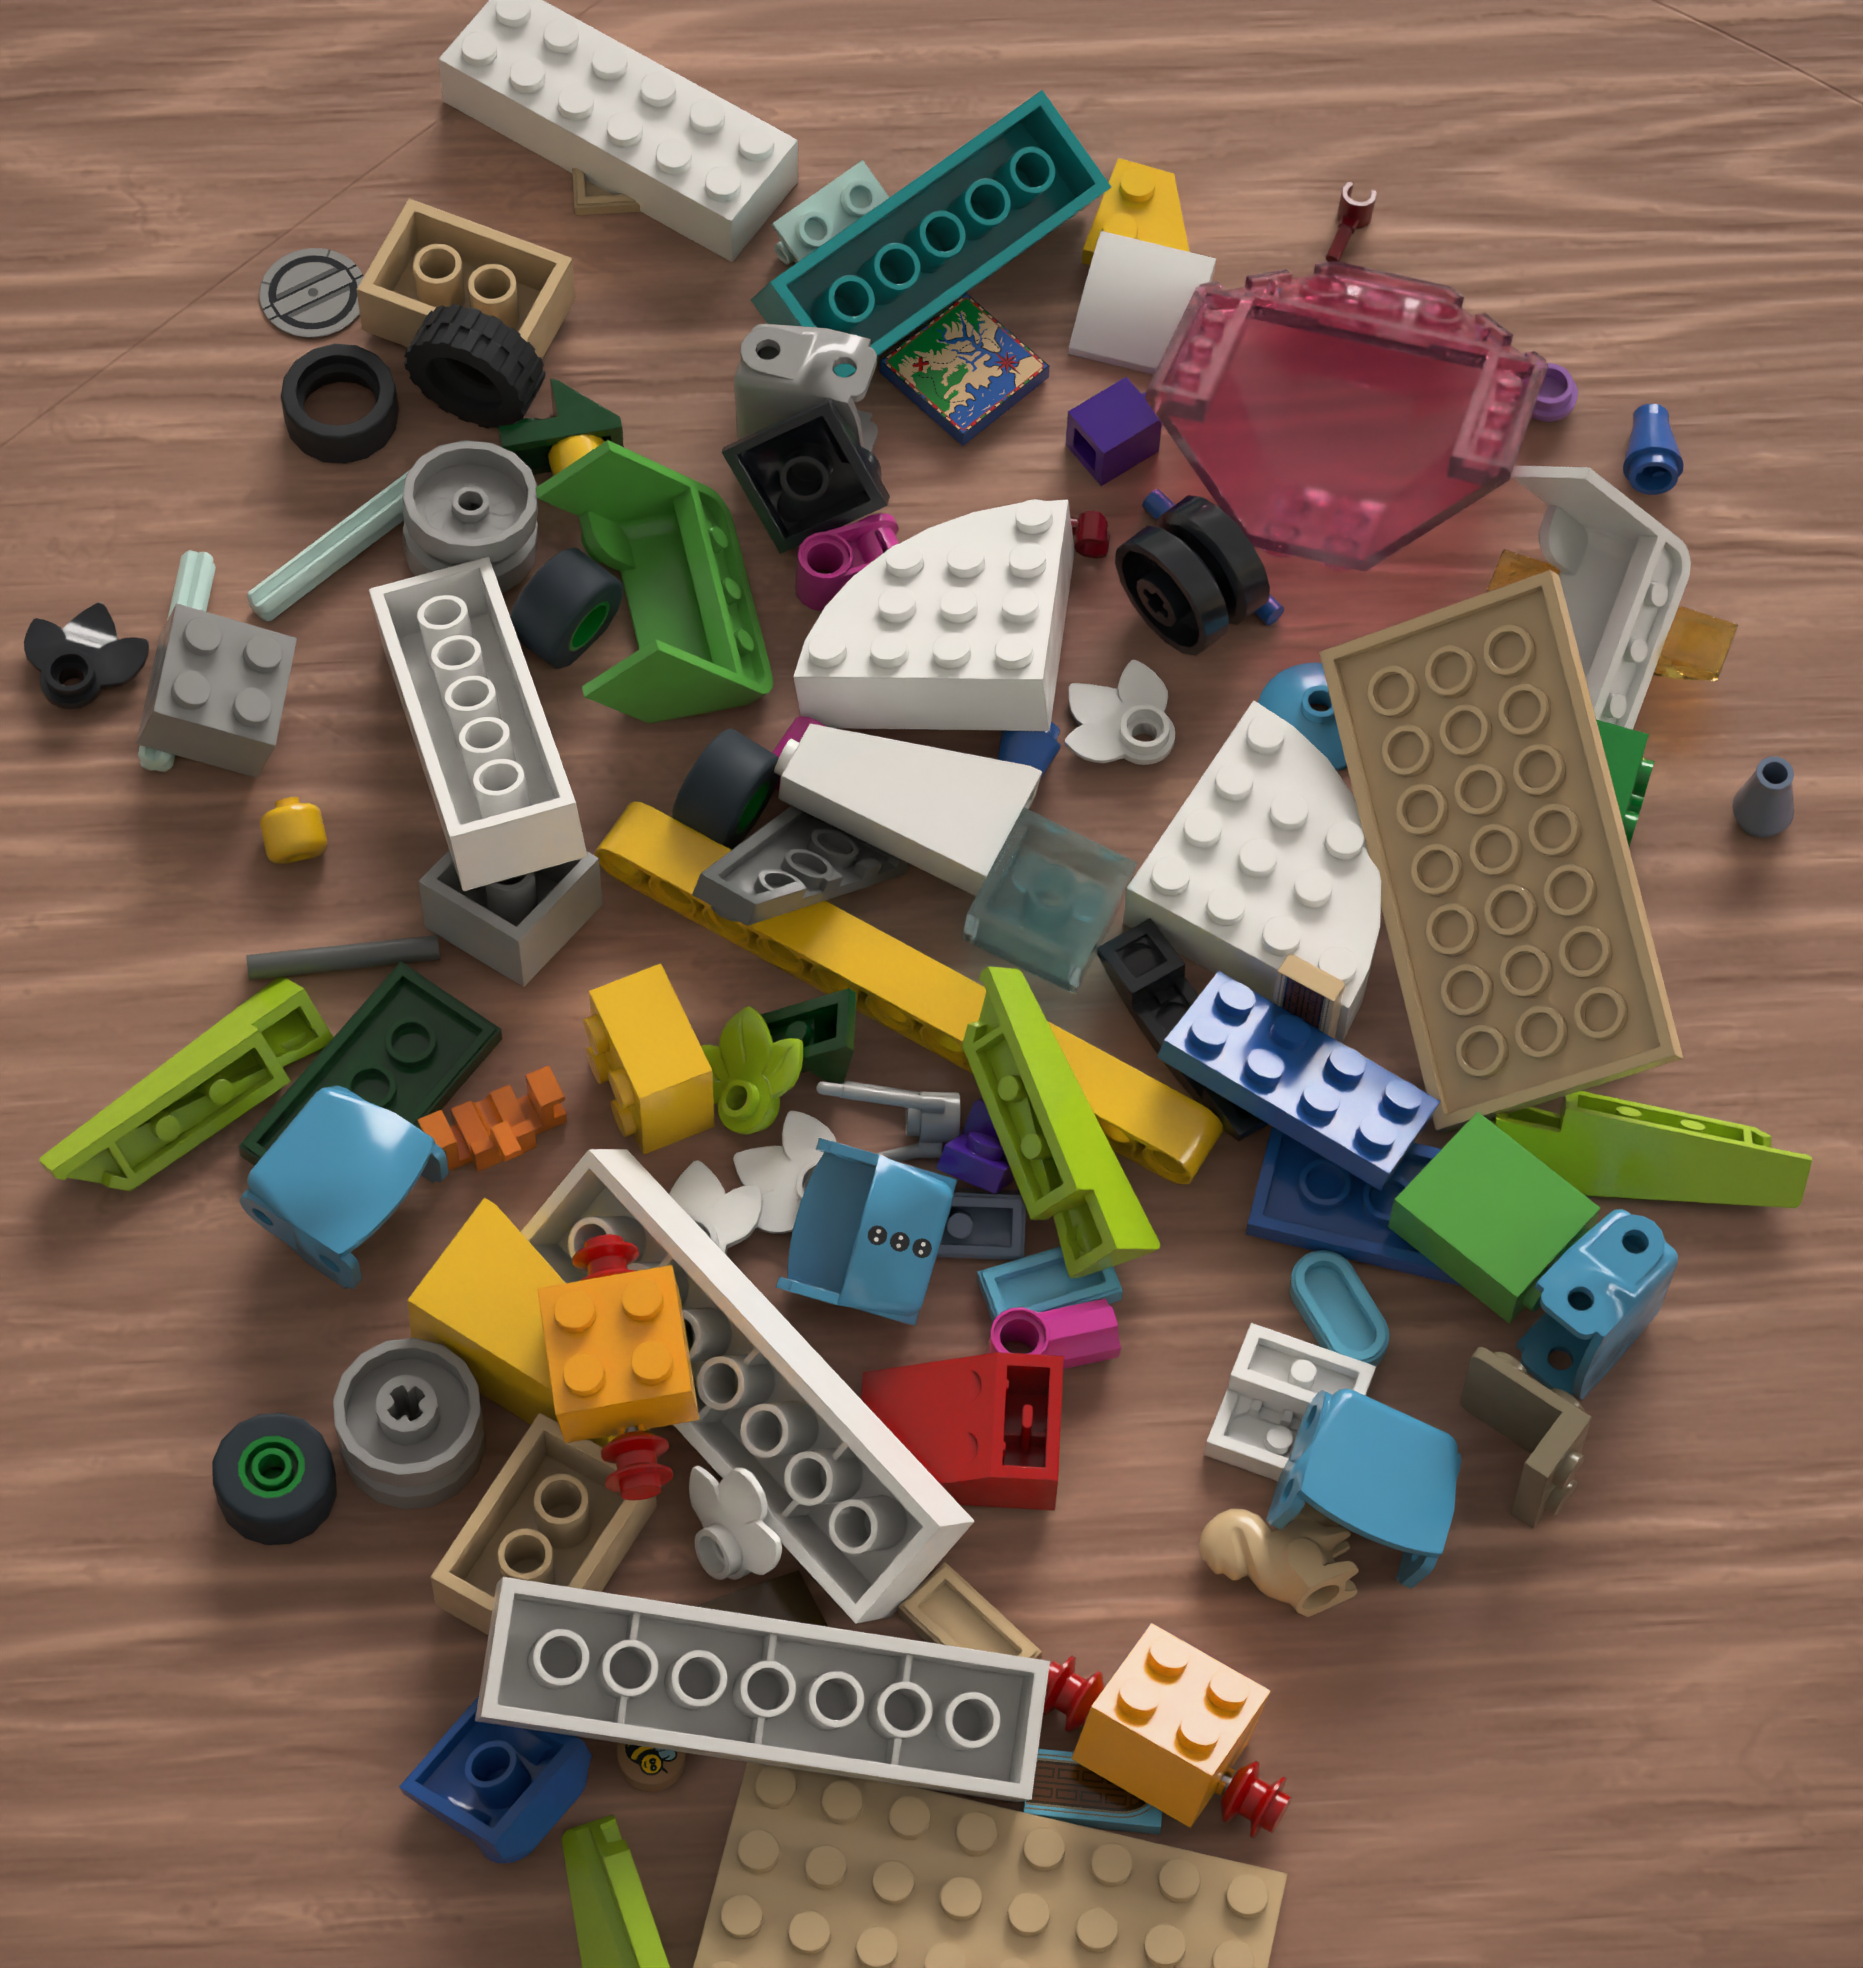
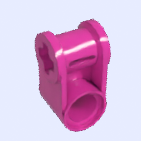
M885 513L873 514L858 522L826 532L814 533L807 537L799 547L795 588L800 601L810 609L823 611L825 606L855 574L892 546L899 544L896 537L899 529L895 518ZM824 569L833 573L823 574L816 572V570Z

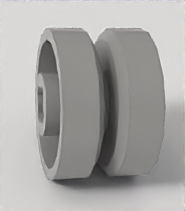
M464 440L440 445L421 456L406 475L402 496L404 518L403 551L410 571L415 576L489 556L502 594L521 583L535 564L538 543V498L535 489L537 484L532 470L515 453L488 442Z
M419 1338L389 1340L361 1353L342 1374L333 1399L335 1429L340 1444L342 1462L355 1486L378 1503L404 1510L433 1507L459 1494L476 1475L486 1448L484 1420L479 1386L464 1360L444 1345Z

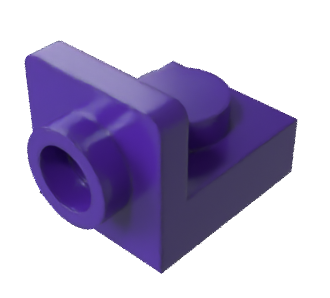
M980 1098L973 1103L962 1134L944 1146L936 1169L996 1194L1013 1182L1015 1178L984 1100Z

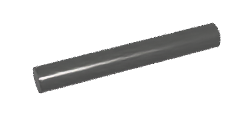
M438 935L247 955L249 980L398 965L400 961L404 964L440 960Z

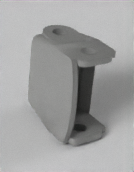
M759 324L754 326L741 343V359L734 376L738 439L747 437L831 398L860 445L873 454L878 440L877 425L871 422L872 413L857 410L854 403L864 399L877 365V354L870 347L871 339L828 328L778 324ZM846 363L852 365L856 372L852 376L844 378L837 376L833 370L837 365Z

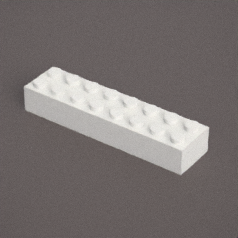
M589 1149L521 1231L524 1237L566 1283L580 1281L588 1276L587 1271L579 1270L573 1266L572 1257L577 1251L584 1248V1243L588 1239L599 1235H618L623 1238L624 1242L632 1243L638 1247L639 1256L634 1262L627 1265L629 1270L639 1271L668 1265L673 1266L681 1298L700 1419L673 1425L722 1478L737 1468L747 1469L754 1474L763 1488L767 1500L768 1510L763 1522L780 1537L781 1543L855 1624L892 1617L898 1610V1606L913 1593L975 1522L627 1149Z
M502 1577L496 1584L475 1721L1018 1803L1032 1799L1050 1661Z

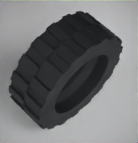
M451 304L450 307L441 305L436 307L434 312L431 310L404 355L407 358L404 365L405 369L410 373L409 378L414 385H417L422 390L421 393L438 404V407L445 412H450L457 416L458 419L468 423L472 422L478 424L479 427L488 429L489 427H496L498 429V426L514 424L523 419L545 379V371L542 369L544 364L541 357L537 356L535 353L536 349L530 342H526L518 331L502 323V320L482 313L481 310L472 307L468 309L461 307V305Z

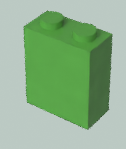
M1477 1112L1394 1199L1388 1227L1510 1324L1525 1307L1534 1312L1541 1306L1540 1297L1542 1293L1535 1288L1537 1281L1572 1245L1595 1226L1600 1207L1486 1117Z

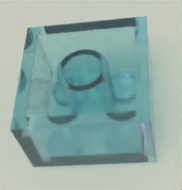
M1023 807L967 913L962 939L1076 994L1097 954V947L1101 946L1126 898V890L1134 878L1138 862Z

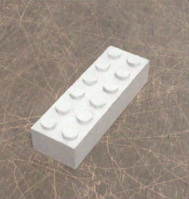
M489 0L439 58L443 102L572 173V168L583 171L585 180L613 195L625 194L640 204V211L730 262L736 259L798 183L797 139L543 0Z
M489 556L369 589L381 642L462 890L467 891L587 857L576 801Z

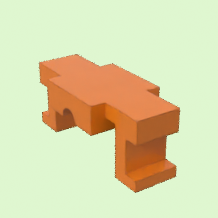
M549 1065L525 1075L527 1095L521 1098H516L509 1084L490 1092L481 1101L472 1102L470 1100L451 1108V1116L454 1125L451 1127L442 1110L417 1119L420 1129L434 1138L435 1143L446 1153L449 1171L473 1162L477 1172L500 1162H506L536 1148L537 1134L567 1122V1115L561 1104L565 1101V1096Z

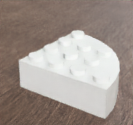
M1033 499L1023 503L977 511L930 527L902 543L892 546L855 574L825 606L804 641L793 676L800 715L815 719L831 728L1050 731L1075 553L1069 501Z
M1253 700L1128 885L1123 924L1133 928L1151 918L1178 954L1215 974L1221 971L1271 1002L1273 1001L1277 971L1288 954L1295 955L1342 980L1345 984L1335 1039L1343 1043L1363 1003L1379 934L1381 913V877L1378 868L1368 855L1354 795L1328 758L1294 726Z

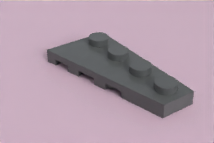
M791 806L704 870L699 876L692 895L711 905L712 910L720 917L749 926L905 875L910 863Z

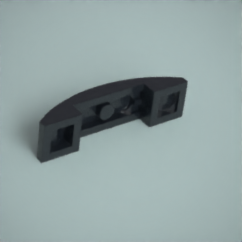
M1151 918L1097 947V955L1128 1011L1158 1054L1166 1037L1199 995L1185 978L1184 961ZM1165 1063L1188 1094L1196 1102L1211 1110L1222 1122L1223 1130L1237 1141H1241L1269 1125Z

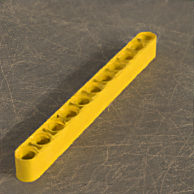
M634 801L629 803L596 849L594 855L599 858L600 866L620 882L826 994L850 988L857 993V1011L972 1073L962 1043L967 1024L979 1021L986 994L984 986L827 901H822L749 926L720 917L712 910L711 905L692 894L700 874L729 853L731 849L642 802ZM1048 1022L1112 1150L1173 1183L1190 1184L1224 1131L1223 1124L1219 1118L1202 1104Z

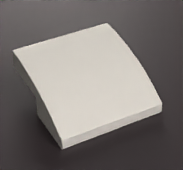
M1101 231L1082 293L1068 354L1184 382L1198 337L1200 318L1215 272L1216 258Z
M1251 1323L1231 1372L1227 1391L1207 1439L1204 1455L1278 1481L1292 1453L1303 1416L1316 1394L1324 1390L1333 1395L1341 1389H1352L1367 1396L1376 1366Z

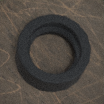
M335 343L318 347L297 359L283 378L281 403L290 439L303 453L322 462L343 464L366 459L383 448L396 430L399 412L396 386L390 368L371 351L357 345ZM336 382L357 383L370 389L376 399L375 406L369 414L357 422L342 426L326 425L309 418L305 412L304 404L310 394L324 385Z

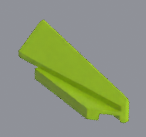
M986 967L981 971L979 978L986 989L979 1021L967 1024L962 1047L1030 1219L1047 1220L1054 1216L1066 1269L1070 1278H1081L1158 1250L1160 1242L1023 973L1016 968Z
M278 977L39 1158V1162L56 1179L66 1180V1178L101 1183L109 1188L132 1191L290 1083L291 1080L283 1067L326 1047L333 1039V1035L305 989L285 977Z
M1584 1091L1563 1096L1560 1114L1528 1107L1512 1113L1496 1114L1495 1118L1492 1119L1494 1125L1585 1196L1797 1208L1802 1203L1812 1164V1157L1805 1153L1800 1154L1771 1148L1772 1136L1756 1127Z
M612 1814L568 1829L563 1834L561 1840L582 1968H670L626 1840L622 1839L614 1815Z

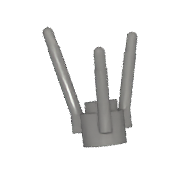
M823 1081L817 1084V1092L823 1095L905 1107V1135L918 1137V1143L875 1153L893 1161L903 1162L916 1158H940L942 1144H947L959 1136L960 1095L958 1092H916L853 1081H845L844 1084Z

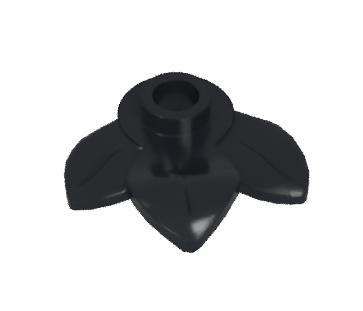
M96 603L74 617L63 629L47 620L33 619L25 635L24 651L27 660L41 673L40 685L45 698L59 708L78 709L92 703L99 696L102 689L122 686L135 678L144 667L148 658L149 642L147 639L137 637L118 639L115 624L103 603ZM72 678L82 680L76 685H63L65 681Z

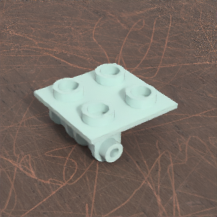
M863 160L771 224L779 235L780 242L774 245V250L784 264L789 265L793 261L799 262L889 198Z

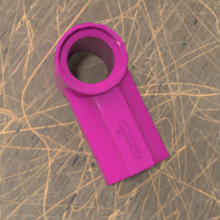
M1104 1298L1038 1313L1024 1307L1010 1308L1001 1312L994 1319L986 1354L995 1352L1010 1353L1003 1347V1344L1010 1341H1018L1031 1348L1032 1352L1028 1354L1064 1356L1063 1369L1118 1358L1121 1352V1345L1113 1307Z

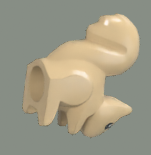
M1305 1502L1301 1512L1281 1530L1277 1529L1272 1532L1259 1515L1248 1510L1229 1509L1214 1517L1201 1532L1199 1551L1202 1559L1207 1562L1215 1574H1224L1231 1580H1240L1248 1576L1262 1593L1270 1598L1289 1603L1297 1613L1306 1617L1313 1616L1340 1604L1357 1594V1588L1354 1582L1350 1580L1351 1577L1359 1572L1356 1564L1352 1561L1335 1562L1334 1560L1335 1557L1350 1549L1349 1543L1346 1540L1351 1536L1350 1530L1339 1526L1338 1523L1320 1513L1307 1502Z

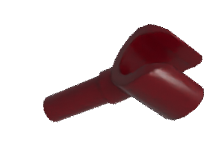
M1348 182L1343 186L1337 217L1340 221L1338 231L1325 257L1329 263L1339 264L1351 235L1354 234L1357 228H1363L1371 222L1377 195L1375 190L1371 191L1368 200L1358 202L1351 199L1354 183Z
M1095 510L1083 512L1079 515V518L1070 516L1072 534L1076 535L1074 545L1076 552L1088 558L1105 557L1108 553L1110 534L1107 530L1108 522L1105 516Z

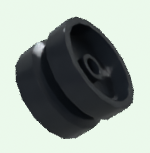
M1186 496L1157 518L1156 527L1146 526L1116 549V569L1120 583L1130 602L1146 624L1165 643L1181 653L1197 656L1227 633L1228 624L1238 625L1269 600L1270 585L1268 577L1253 544L1238 524L1220 507L1203 497Z

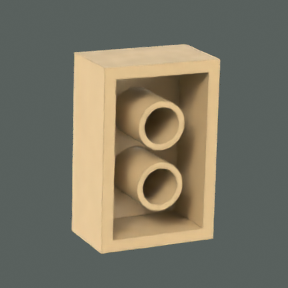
M409 198L357 288L362 330L409 347L431 310L434 312L436 307L441 305L445 307H450L451 304L461 305L464 308L470 309L472 307L481 310L486 315L502 320V323L518 331L526 342H530L536 349L535 353L537 356L543 359L575 301L573 260L571 257Z
M539 1413L432 1573L430 1578L435 1605L489 1635L496 1584L502 1577L602 1592L656 1509V1496L645 1500L631 1501L623 1499L620 1493L607 1489L605 1479L611 1473L617 1471L616 1464L605 1462L601 1458V1450L603 1448L590 1440L565 1443L559 1424Z

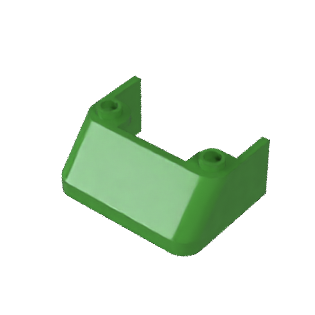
M609 440L535 488L538 499L579 517L582 529L581 542L585 551L593 560L604 563L621 572L639 650L583 685L582 690L585 698L644 722L657 723L750 705L772 690V671L734 521L729 508L718 493L700 482Z

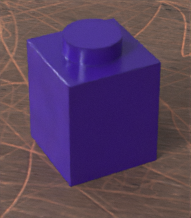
M1125 377L1068 411L1065 445L1099 485L1103 486L1159 452L1163 423L1161 409L1150 394L1146 392L1141 394L1131 381Z

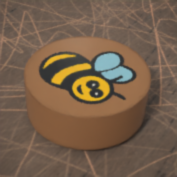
M618 1743V1767L622 1777L632 1787L645 1792H658L669 1788L679 1780L685 1769L686 1753Z

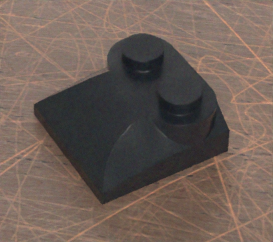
M831 398L733 442L722 449L724 458L780 554L801 545L807 537L814 533L826 532L842 527L886 507L889 502L890 495L881 481L882 470L879 461L874 454L860 445Z

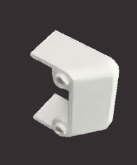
M1515 466L1511 477L1548 505L1539 528V544L1545 559L1561 571L1559 577L1595 717L1597 720L1633 730L1689 579L1691 569L1689 551L1679 537L1591 468Z

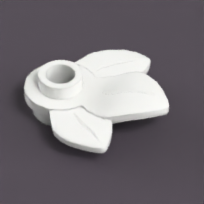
M1131 660L1120 677L1117 689L1092 684H1070L1068 691L1070 712L1079 727L1066 737L1065 745L1077 756L1094 763H1108L1124 758L1135 764L1150 765L1162 761L1170 754L1175 743V728L1170 718L1165 714L1168 690L1164 682L1145 664L1137 660ZM1138 734H1148L1154 740L1143 742L1133 737Z
M791 1110L788 1112L783 1125L782 1146L757 1147L738 1152L734 1155L735 1168L743 1186L758 1185L762 1194V1214L756 1229L770 1234H784L793 1231L804 1191L817 1163L824 1153L816 1150L818 1139L822 1138L836 1142L835 1136L830 1129L816 1118Z
M699 1160L693 1161L676 1180L669 1193L725 1255H727L728 1248L746 1240L752 1235L758 1226L762 1214L763 1200L758 1185H746L726 1193L718 1178Z
M700 1466L694 1467L690 1475L689 1496L692 1508L704 1527L695 1536L696 1554L704 1570L718 1580L726 1577L737 1580L748 1575L750 1572L764 1575L773 1570L781 1559L782 1544L780 1537L763 1522L768 1510L765 1492L754 1474L747 1469L737 1468L730 1471L718 1483L707 1470Z

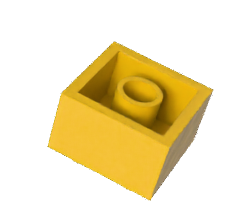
M657 964L590 990L591 1016L583 1019V1025L591 1046L585 1048L597 1082L601 1084L609 1081L616 1098L610 1101L611 1109L622 1135L627 1137L634 1134L643 1155L715 1127L712 1068L662 964Z

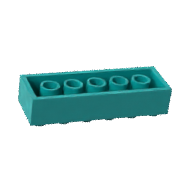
M1041 90L770 281L751 299V302L767 324L828 328L871 339L870 347L875 350L877 357H879L964 294L971 291L1108 191L1111 185L1044 91ZM843 363L837 365L833 372L839 377L846 378L852 376L856 369L850 364Z

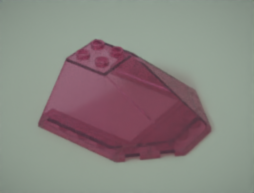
M1338 261L1315 264L1313 275L1292 278L1293 274L1286 269L1246 276L1245 287L1223 290V286L1217 281L1200 284L1199 287H1196L1146 390L1145 399L1218 506L1238 524L1254 547L1262 548L1264 552L1275 557L1297 556L1319 561L1333 570L1348 571L1355 569L1365 572L1511 479L1547 373L1548 364L1546 359L1535 351L1526 352L1523 355L1511 346L1513 334L1486 313L1475 314L1474 317L1462 308L1464 296L1451 286Z

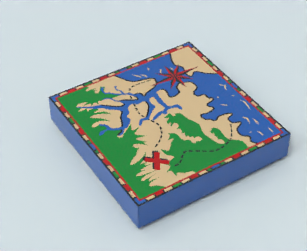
M967 293L880 361V373L962 446L1048 379L1050 367Z

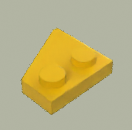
M1118 158L1109 180L1111 188L1103 195L1082 249L1081 263L1091 265L1101 231L1190 252L1174 173Z

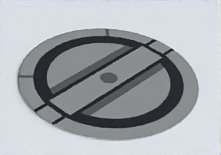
M322 248L298 250L280 258L264 275L259 292L261 307L267 318L276 327L289 334L301 337L330 335L347 327L360 314L357 288L364 276L352 260L338 252Z

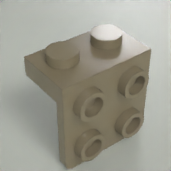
M1479 1347L1470 1358L1460 1404L1466 1411L1531 1453L1523 1467L1511 1515L1534 1528L1546 1510L1557 1515L1572 1495L1577 1485V1481L1573 1478L1585 1459V1456L1581 1453L1592 1417L1584 1412L1580 1402L1569 1393L1557 1388L1550 1390L1528 1376L1525 1367L1514 1357L1504 1352L1493 1353L1484 1347Z

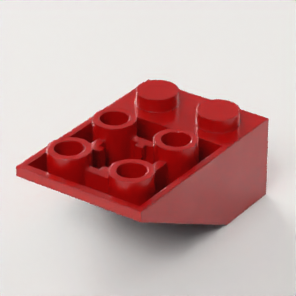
M995 1352L863 1372L861 1400L959 1505L1055 1511L1059 1476L1064 1356Z

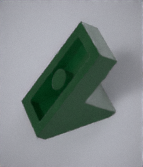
M550 379L554 417L546 419L525 418L514 424L498 426L500 447L515 453L532 470L533 475L552 472L549 465V451L553 445L570 436L581 434L594 435L624 447L620 416L556 379Z
M850 988L761 1014L767 1024L773 1043L789 1038L799 1039L803 1042V1062L800 1074L810 1071L826 1082L844 1084L854 1052L857 993Z

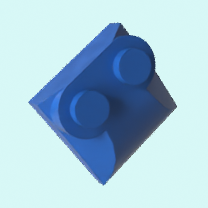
M478 1696L399 1788L408 1798L474 1841L488 1860L502 1864L512 1863L530 1854L582 1794L587 1784V1770L592 1755L583 1740L576 1736L475 1721Z

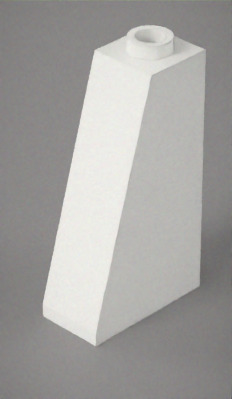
M809 724L800 743L793 739L787 742L774 769V773L781 776L778 799L979 898H982L1035 798L1042 771L1028 765L815 724Z

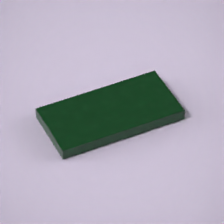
M400 961L238 1146L240 1156L255 1166L317 1091L337 1085L350 1090L367 1102L396 1113L420 1129L417 1119L442 1110L502 1040L501 1028Z

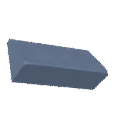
M955 1188L937 1257L1005 1260L1024 1258L1026 1206L1020 1191L1002 1189L994 1194L978 1188Z

